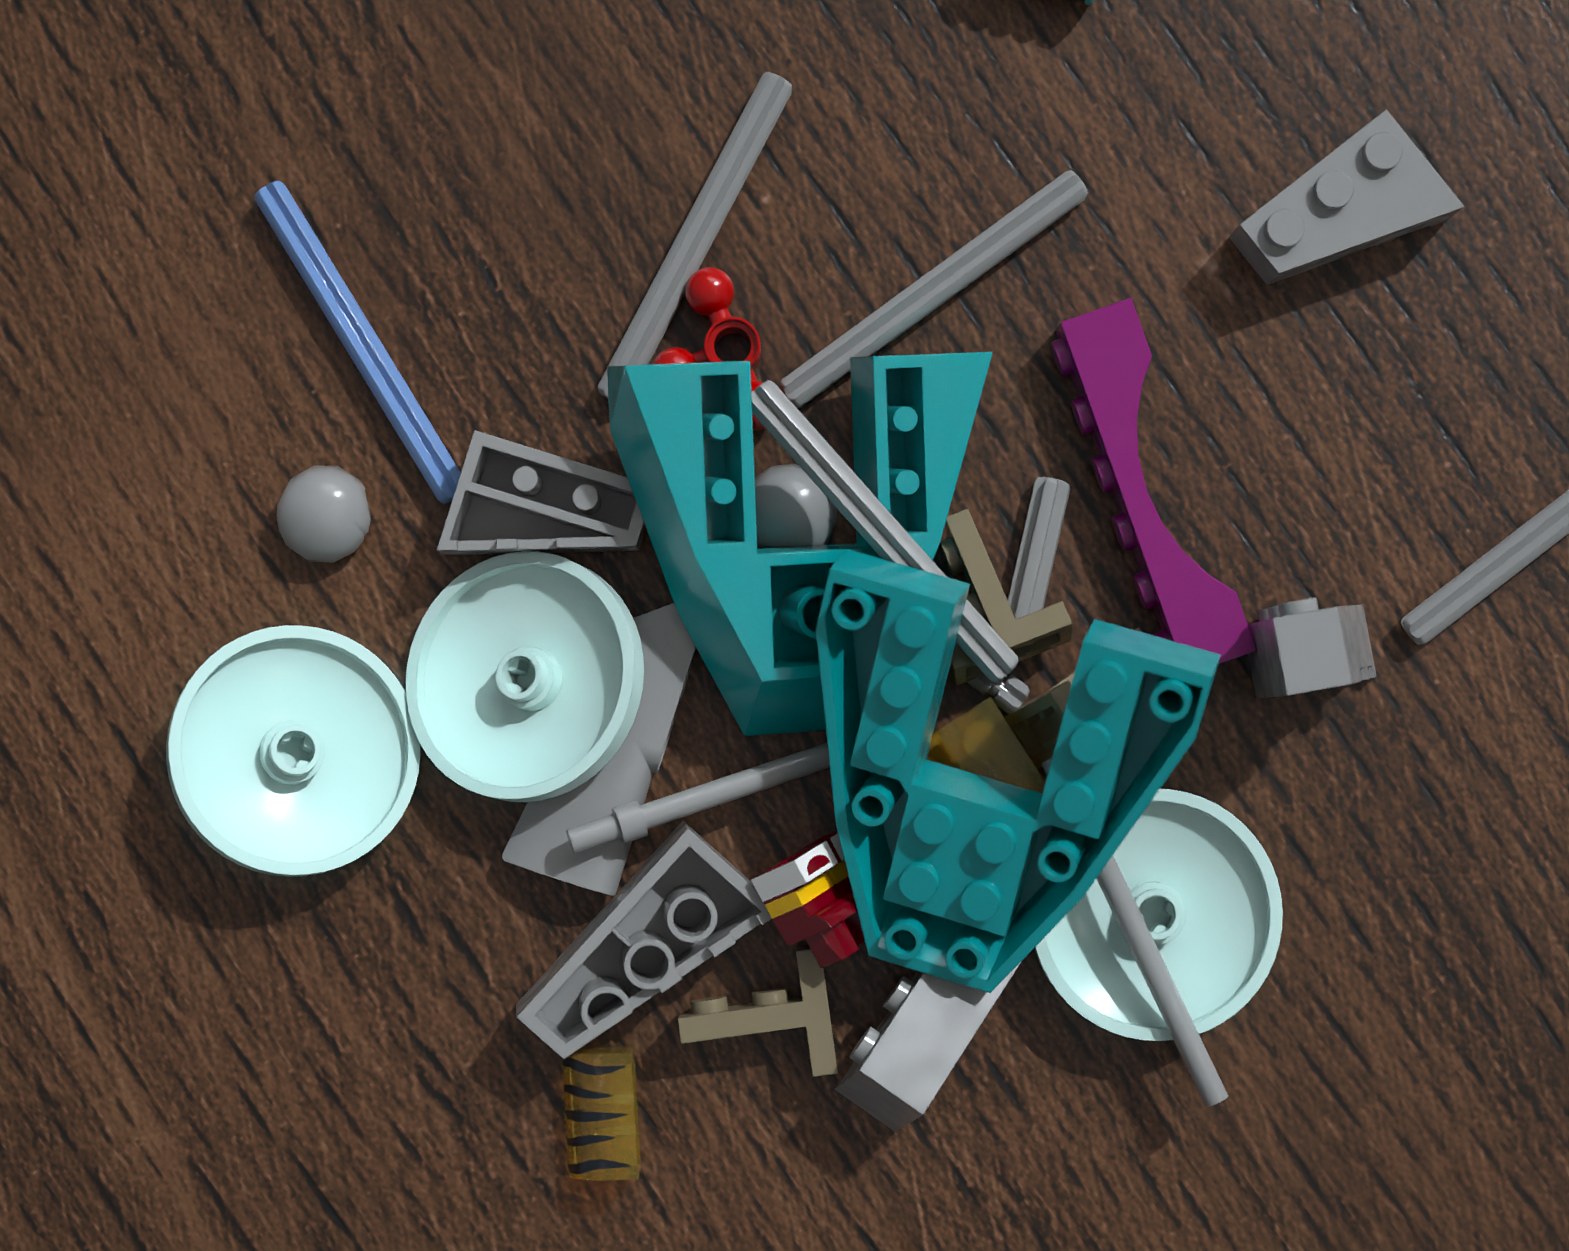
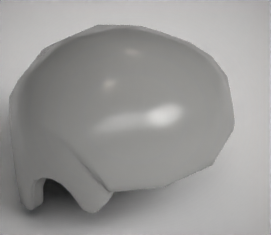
M799 465L771 466L755 477L758 549L828 544L834 534V527L837 524L836 507Z
M314 465L293 476L277 504V524L285 544L309 562L334 563L352 554L363 543L364 536L369 531L371 514L365 487L358 478L339 466Z

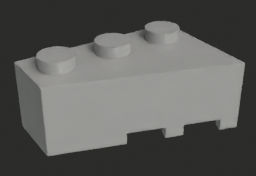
M1386 109L1242 222L1229 236V239L1265 284L1268 285L1333 262L1365 248L1377 246L1407 233L1447 221L1465 206Z
M474 430L437 551L444 555L507 554L521 551L543 553L640 551L647 529L627 477Z
M1317 598L1287 602L1268 607L1267 609L1257 610L1259 622L1248 625L1257 651L1248 653L1256 699L1304 693L1353 684L1377 677L1363 604L1337 606L1319 610Z
M1019 964L991 993L916 971L911 980L904 975L883 1004V1007L889 1012L876 1030L870 1026L860 1038L849 1056L854 1062L835 1090L894 1132L922 1116Z

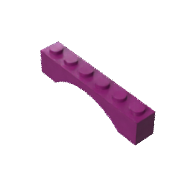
M1132 298L1060 322L1055 330L1058 340L1050 342L1053 358L1060 375L1064 377L1071 374L1078 398L1071 400L1072 411L1082 435L1092 433L1099 456L1091 458L1097 482L1103 493L1113 492L1120 514L1112 516L1116 536L1124 552L1133 549L1141 571L1133 575L1138 598L1145 610L1154 608L1161 631L1153 633V636L1220 654L1221 657L1218 664L1257 651L1236 591L1210 576L1181 549L1162 523L1147 491L1138 456L1137 415L1142 384L1152 354Z

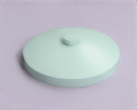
M521 551L499 555L480 562L455 578L437 596L422 618L415 633L407 662L406 700L410 720L417 739L427 756L439 770L455 783L472 792L510 802L541 801L567 793L588 781L611 760L626 739L634 723L640 705L644 681V657L640 636L629 609L617 592L600 576L567 558L550 553Z
M285 625L265 628L239 637L211 655L198 668L185 685L172 712L166 741V764L173 795L181 812L198 836L212 849L230 861L256 872L285 877L309 876L337 869L358 859L378 845L392 831L405 812L416 786L420 765V743L410 720L405 690L391 670L375 654L352 639L333 631L310 626Z
M1159 789L1113 856L1190 1017L1200 1034L1220 1025L1235 1015L1251 1000L1268 976L1275 961L1282 932L1283 909L1281 892L1274 868L1264 848L1239 819L1218 804L1203 797L1183 791ZM1096 879L1084 897L1034 948L1039 963L1059 995L1073 1009L1095 1025L1128 1038L1149 1041L1173 1040Z

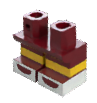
M838 830L816 839L751 879L787 946L806 939L820 968L847 958L859 950L857 945L865 942Z

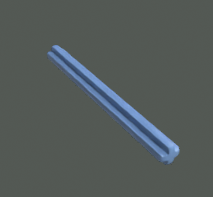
M279 180L267 184L254 195L257 205L437 500L443 504L451 502L461 472L287 187Z

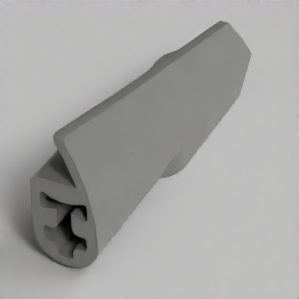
M674 603L633 618L642 645L644 681L640 705L634 723L621 747L596 775L582 785L553 798L527 802L502 854L505 862L589 890L612 896L616 895L632 841L623 844L621 839H617L574 854L571 850L566 830L612 815L611 809L613 807L637 800L639 805L645 803L653 774L657 775L668 744L696 648L678 615Z

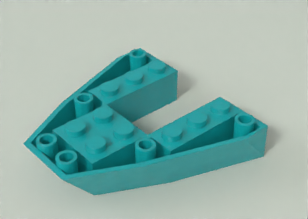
M993 352L850 357L854 473L933 561L940 544ZM750 361L607 366L609 425L615 446L678 615L743 735L754 736L826 730L816 627L829 570L847 549L877 558L881 557L857 530V543L757 549Z
M847 549L829 570L816 634L835 820L868 955L991 993L1084 897L1193 743L1221 655L1094 619L1081 646L1043 794L927 760L970 584Z

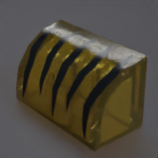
M635 1047L578 1049L565 1059L561 1057L567 1174L570 1178L581 1180L639 1179L641 1173Z

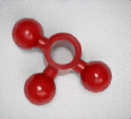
M705 267L699 269L688 279L685 296L689 306L696 313L709 317L712 326L705 337V349L692 354L684 348H668L657 355L653 364L723 362L715 353L717 343L726 335L739 334L745 337L751 345L750 353L743 361H750L752 392L763 383L757 380L754 373L761 358L759 334L755 327L747 320L731 316L728 308L734 299V285L730 277L718 268ZM752 413L753 430L766 429Z

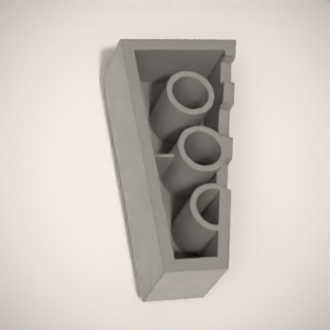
M682 821L516 1004L517 1018L565 1059L633 1013V1009L660 991L663 993L682 980V976L712 956L716 957L734 945L737 939L759 924H765L772 917L753 883L686 822Z

